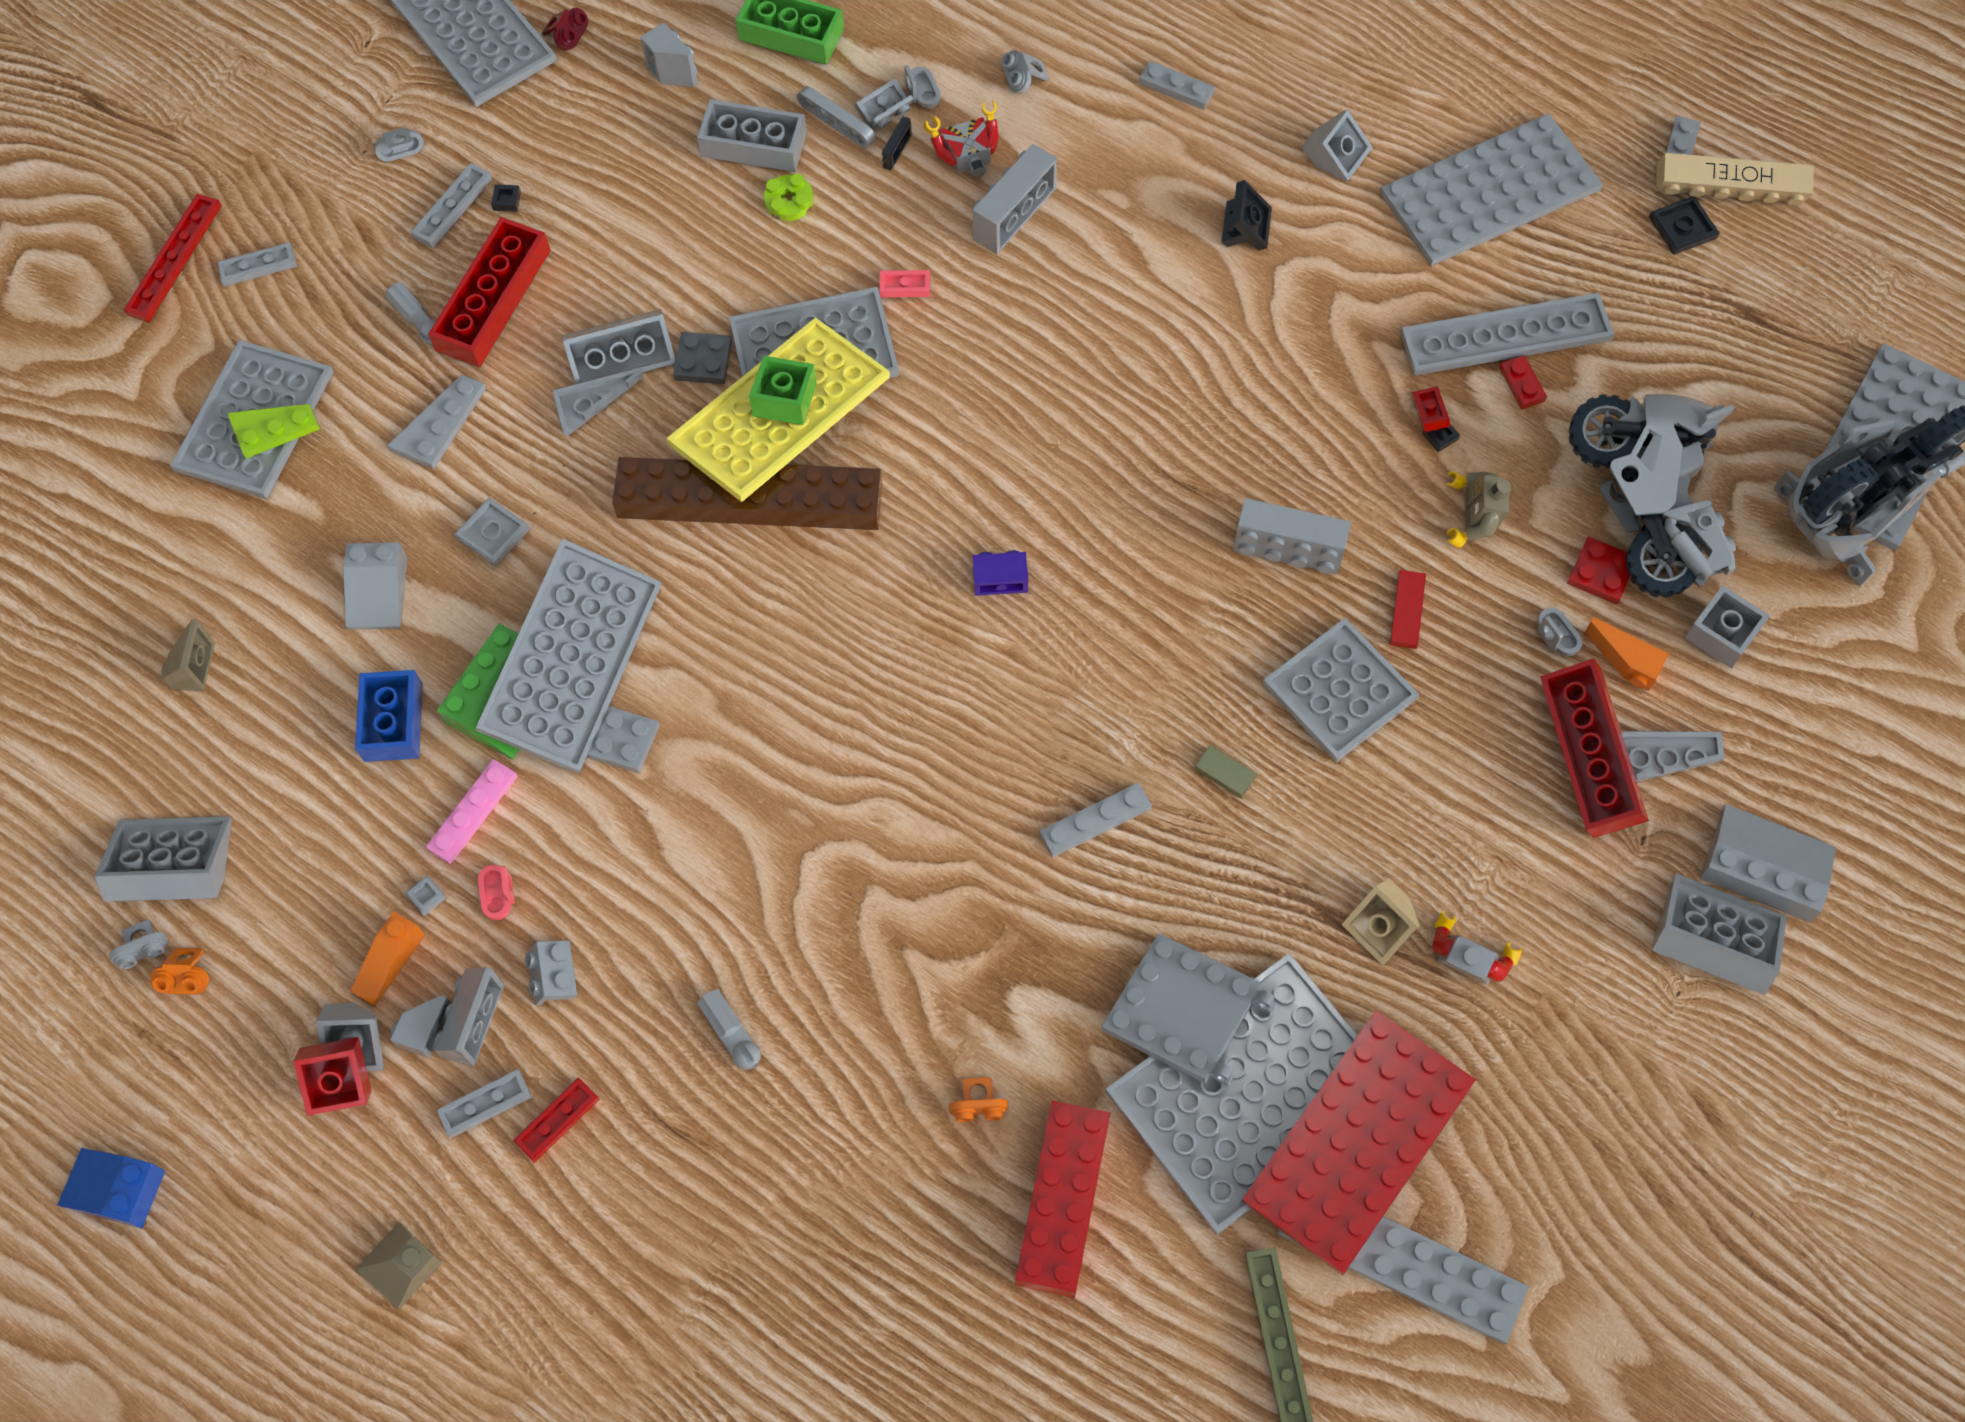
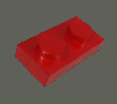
M1525 355L1501 363L1499 369L1521 410L1545 402L1547 395Z
M1438 386L1412 392L1413 401L1424 432L1450 427V418Z

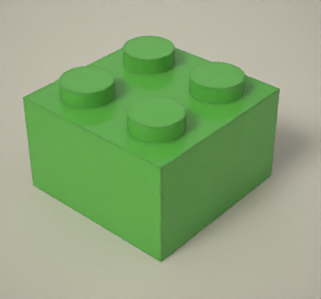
M763 356L749 395L752 416L804 425L817 386L815 365Z

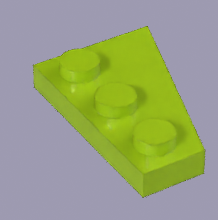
M310 404L227 413L246 459L320 430Z

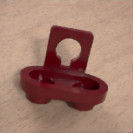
M580 8L565 9L551 17L541 34L546 36L554 31L553 38L555 44L561 50L568 51L576 46L586 30L588 17Z

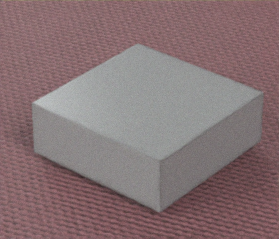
M428 875L405 893L424 916L447 898Z

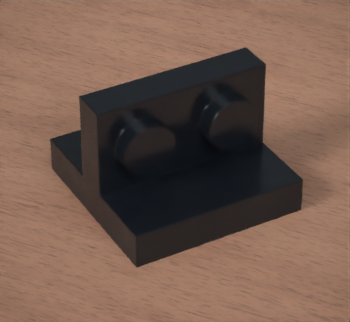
M1246 180L1236 183L1235 198L1226 203L1222 243L1229 247L1248 240L1260 251L1268 246L1272 207Z

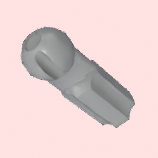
M401 282L394 283L391 288L387 289L385 297L410 325L413 324L418 329V335L421 340L426 344H432L428 333L436 320L429 318L426 314V309Z
M716 989L703 995L697 1002V1005L732 1056L734 1064L743 1070H750L756 1067L761 1058V1051L753 1043L720 991Z

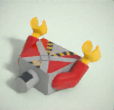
M985 102L983 103L982 113L987 116V120H984L983 117L940 129L939 133L940 120L937 117L932 118L935 124L934 129L929 126L926 120L923 127L927 133L932 135L930 139L937 157L946 164L954 166L957 172L962 173L970 170L974 177L984 175L986 172L985 165L991 163V155L995 153L999 140L997 119H994L997 109L996 102H992L994 109L991 112L986 111Z
M1442 911L1434 923L1436 931L1432 947L1434 952L1439 955L1437 962L1485 985H1488L1490 979L1495 982L1503 981L1512 966L1518 963L1523 949L1521 947L1519 950L1512 949L1510 947L1511 943L1507 942L1499 959L1497 953L1459 935H1450V930L1457 921V918L1453 916L1452 919H1449L1444 915L1445 911Z

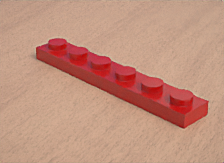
M198 193L195 195L124 308L127 316L148 323L151 321L222 207L219 200Z

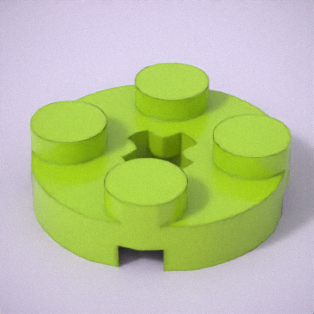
M799 173L769 179L764 191L765 207L771 215L773 213L779 216L780 220L794 221L800 219L807 214L806 211L813 205L812 187L805 180L804 176ZM786 195H793L792 200L787 201V199L783 197Z

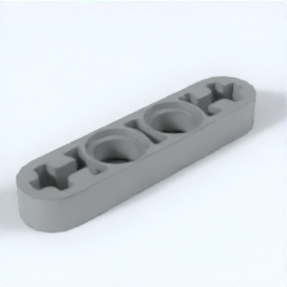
M806 86L797 94V100L803 108L859 146L867 148L876 139L875 133L867 124L813 88Z

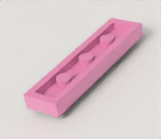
M493 759L425 848L451 865L517 778V774Z

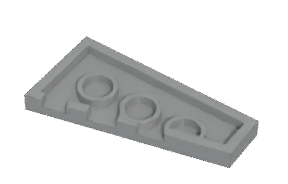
M460 375L387 445L389 451L434 470L486 390L484 383L465 375Z
M1621 731L1637 782L1721 762L1724 759L1722 732Z

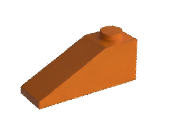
M1595 617L1592 618L1584 632L1623 679L1640 689L1644 688L1648 691L1651 689L1669 653Z
M393 911L377 933L350 992L375 1007L425 937L422 930L415 923Z

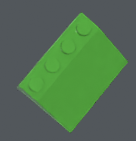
M499 623L437 709V712L448 726L513 760L520 749L475 731L519 634Z

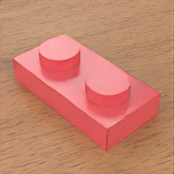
M930 270L880 271V298L930 297Z

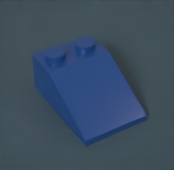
M81 1148L57 1206L142 1229L165 1170L152 1163L134 1158Z

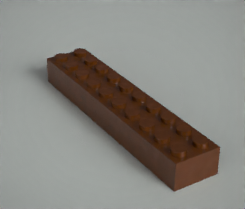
M619 457L612 504L617 518L879 530L883 484L881 469L786 464L741 502L688 460Z

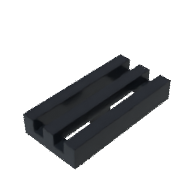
M902 116L882 151L883 168L893 169L912 136L910 118Z

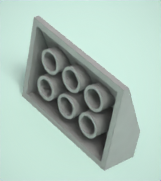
M1725 804L1699 879L1810 923L1822 912L1830 887L1836 847Z
M231 817L119 820L94 876L103 901L217 898L225 877Z
M1675 873L1655 932L1652 951L1765 995L1780 972L1787 916Z

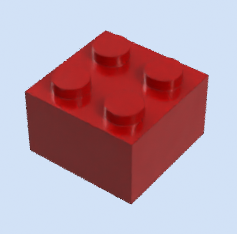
M359 1037L299 1048L293 1062L307 1116L367 1105L372 1090Z

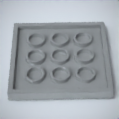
M1346 618L1263 680V685L1336 763L1414 703L1419 697L1417 691Z

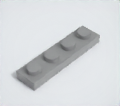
M470 163L411 231L412 237L433 249L492 180L491 174Z
M1138 782L1040 830L1039 834L1053 858L1151 810L1152 805Z

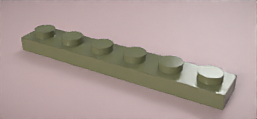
M1276 1247L1246 1252L1245 1259L1279 1421L1313 1422Z

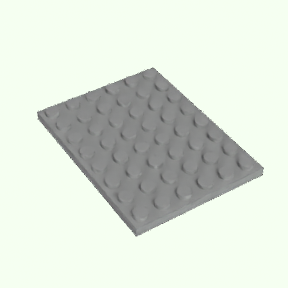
M1290 953L1254 979L1261 982L1260 991H1267L1275 996L1273 1000L1275 1006L1270 1013H1267L1251 1004L1218 1063H1223L1233 1068L1231 1074L1234 1077L1228 1086L1212 1077H1209L1205 1084L1150 1056L1105 1090L1216 1236L1251 1210V1208L1241 1202L1242 1198L1358 1036Z

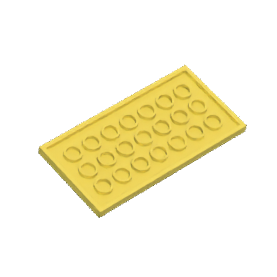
M816 317L769 355V357L815 365L817 386L804 425L752 416L749 395L759 370L760 362L667 437V443L671 448L741 502L890 378L889 370Z

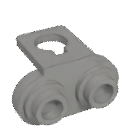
M1011 50L1002 57L1001 64L1012 91L1018 94L1024 93L1029 88L1031 75L1045 81L1049 79L1043 62L1035 57L1017 50ZM1031 63L1035 64L1039 68L1040 72L1034 66H1032Z
M908 65L904 66L905 83L910 95L914 98L913 102H918L920 106L926 109H931L938 105L941 99L940 91L931 71L925 67H916L910 70Z
M404 127L383 133V137L376 141L374 150L380 160L393 161L420 152L424 141L419 132L407 130Z
M1547 608L1540 613L1537 621V632L1551 651H1557L1563 656L1576 655L1582 647V638L1563 612L1556 608Z
M146 920L123 930L122 935L125 944L112 950L109 953L111 963L119 966L120 969H129L134 967L137 961L143 958L162 955L165 952L164 948L168 944V939L163 932L154 933L151 922ZM146 931L147 935L132 941L133 935L136 932Z

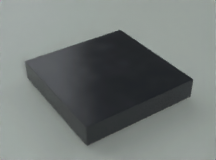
M1693 196L1652 211L1649 215V219L1673 255L1715 240L1720 234L1696 197Z

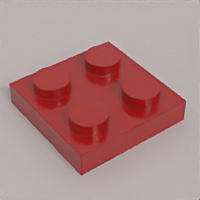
M1588 536L1567 584L1618 605L1630 578V574L1626 571L1627 552Z

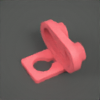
M486 866L478 875L481 909L487 918L501 920L509 914L511 904L515 903L512 876L505 866Z

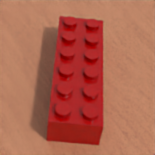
M500 217L428 333L436 352L479 368L481 367L551 251L545 232Z
M1593 658L1540 676L1586 831L1593 838L1648 822L1647 812L1603 671L1597 661Z
M1057 1101L1051 1102L1015 1278V1286L1075 1298L1110 1112Z

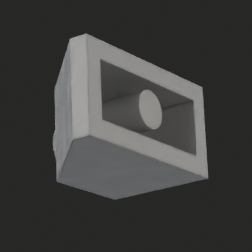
M440 995L402 1013L400 1020H397L391 1029L390 1041L400 1049L430 1059L435 1048L434 1041L439 1031L443 1030L446 1022L444 1018L445 1011L451 1003L450 1000Z

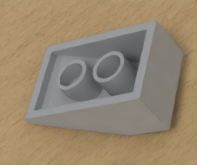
M400 542L346 543L344 595L347 630L401 629L408 557Z

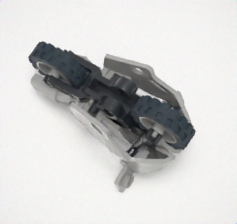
M1602 394L1598 398L1594 399L1592 397L1586 403L1581 404L1573 415L1569 427V443L1573 446V452L1576 456L1579 455L1581 461L1586 464L1589 462L1596 468H1600V466L1610 468L1614 479L1603 483L1600 487V492L1626 532L1640 531L1632 541L1626 554V571L1631 576V582L1633 584L1636 583L1639 586L1638 589L1644 593L1646 591L1651 596L1658 597L1659 595L1664 598L1684 592L1693 582L1699 588L1708 581V577L1722 572L1725 575L1733 573L1736 569L1733 553L1736 547L1731 536L1726 537L1722 527L1725 524L1719 511L1714 512L1710 500L1694 503L1688 495L1690 479L1696 476L1703 466L1704 451L1712 448L1713 442L1711 439L1716 436L1719 423L1733 412V406L1729 405L1723 408L1722 405L1713 407L1696 399L1672 394H1647L1643 404H1640L1633 396L1629 401L1627 399H1619L1620 396L1617 395L1607 397V394ZM1604 414L1602 424L1594 418L1596 415ZM1609 415H1613L1617 417L1619 420H1616L1615 418L1610 417ZM1590 422L1599 430L1586 432V426ZM1598 436L1599 440L1596 445H1593L1587 437ZM1609 444L1611 449H1603L1599 447L1606 446ZM1647 549L1651 560L1643 561L1644 553ZM1702 550L1708 556V559L1703 555ZM1652 565L1657 567L1652 575L1645 566ZM1670 565L1675 566L1680 571L1677 576L1674 577ZM1660 570L1662 573L1666 572L1669 579L1657 578Z
M1964 405L1953 409L1949 414L1946 413L1938 421L1929 417L1919 425L1905 427L1894 442L1889 438L1896 424L1893 419L1852 428L1844 434L1836 445L1809 462L1800 480L1793 473L1787 471L1774 486L1779 495L1787 499L1788 517L1824 558L1847 563L1848 574L1859 586L1864 585L1877 571L1865 554V551L1868 549L1866 544L1884 533L1923 497L1939 478H1944L1965 465V451L1960 447L1965 442ZM1860 456V459H1858L1856 462L1853 461L1849 463L1847 467H1842L1837 471V473L1834 471L1835 468ZM1818 476L1817 479L1821 484L1816 490H1813L1815 486L1810 480ZM1807 496L1808 499L1805 500L1802 505H1800V502ZM1894 497L1901 501L1900 505L1871 533L1853 535L1851 533L1852 528L1873 517Z

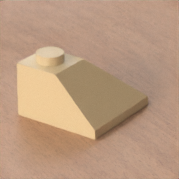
M1390 879L1376 885L1341 924L1382 965L1395 954L1420 926L1410 898Z

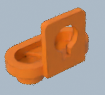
M175 948L162 965L156 967L151 973L150 982L157 992L165 994L197 995L202 993L209 985V976L204 969L194 965L204 954L203 949ZM181 955H192L189 958H185L183 961H178L177 958Z
M991 1077L963 1079L964 1101L949 1104V1113L956 1117V1122H971L974 1120V1115H985V1119L989 1121L1003 1119V1114L1009 1109L1008 1100L993 1099ZM974 1085L985 1087L987 1094L983 1100H974L970 1097L969 1092Z

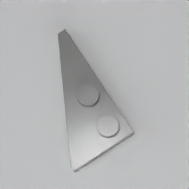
M640 367L553 390L564 435L569 436L643 379Z

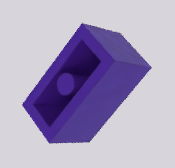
M1011 550L1006 553L993 554L991 552H982L978 555H973L975 596L1028 593L1026 552Z

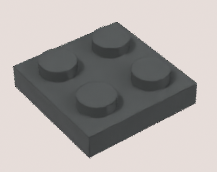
M681 332L673 373L674 380L725 384L732 337L729 335Z

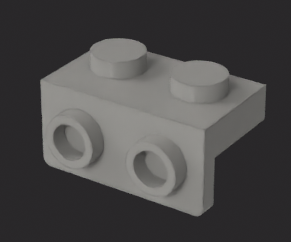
M894 78L858 101L854 106L871 129L877 126L881 129L892 121L890 118L898 114L900 117L911 109L909 105L914 98L912 95L907 97Z
M570 941L536 942L525 956V965L530 970L531 977L529 993L533 996L534 1005H541L545 1000L574 999L577 996Z

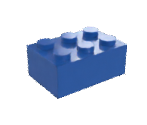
M415 670L359 673L355 750L364 762L419 759L423 683Z

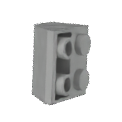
M662 23L640 36L647 69L660 84L687 87L698 85L696 77L698 71L693 63L694 53L688 44L684 45L681 42L678 33L674 29L670 30L665 23Z

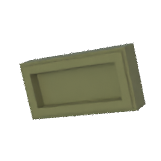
M1211 745L1197 762L1194 769L1241 799L1257 776L1255 772Z

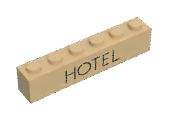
M1664 153L1657 162L1656 191H1664L1665 194L1669 195L1688 193L1693 197L1711 195L1717 199L1735 197L1741 201L1758 199L1763 200L1765 203L1782 201L1788 202L1790 205H1800L1813 194L1814 165Z

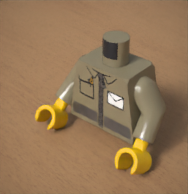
M1450 471L1447 475L1455 478V481L1447 483L1448 486L1461 490L1466 484L1468 485L1465 488V532L1461 533L1456 528H1450L1446 532L1452 538L1447 540V542L1453 547L1461 548L1467 539L1473 541L1483 537H1491L1509 512L1511 484L1507 479L1499 478L1497 474L1491 472H1473L1463 476L1456 471Z

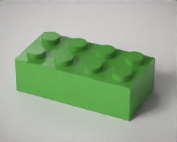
M746 0L735 20L739 40L827 65L844 31L841 9L809 0Z

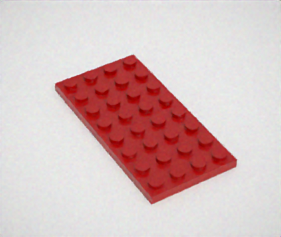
M1375 1010L1241 1202L1343 1276L1476 1079Z

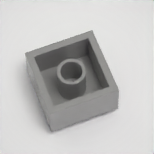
M1722 585L1695 621L1685 639L1732 669L1770 615Z

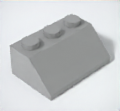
M466 968L463 977L460 976L455 985V998L445 1011L444 1018L446 1022L443 1030L437 1033L434 1041L435 1052L441 1058L475 1067L504 988V984L491 968Z

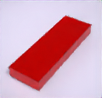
M1399 570L1390 637V645L1411 649H1417L1426 573Z
M578 1077L513 1142L535 1163L600 1098Z

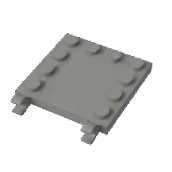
M1158 933L1101 1027L1103 1032L1205 1084L1208 1078L1212 1077L1228 1086L1234 1077L1231 1074L1233 1068L1226 1064L1218 1063L1219 1059L1251 1004L1270 1013L1275 1006L1273 1001L1275 996L1267 991H1260L1261 982Z

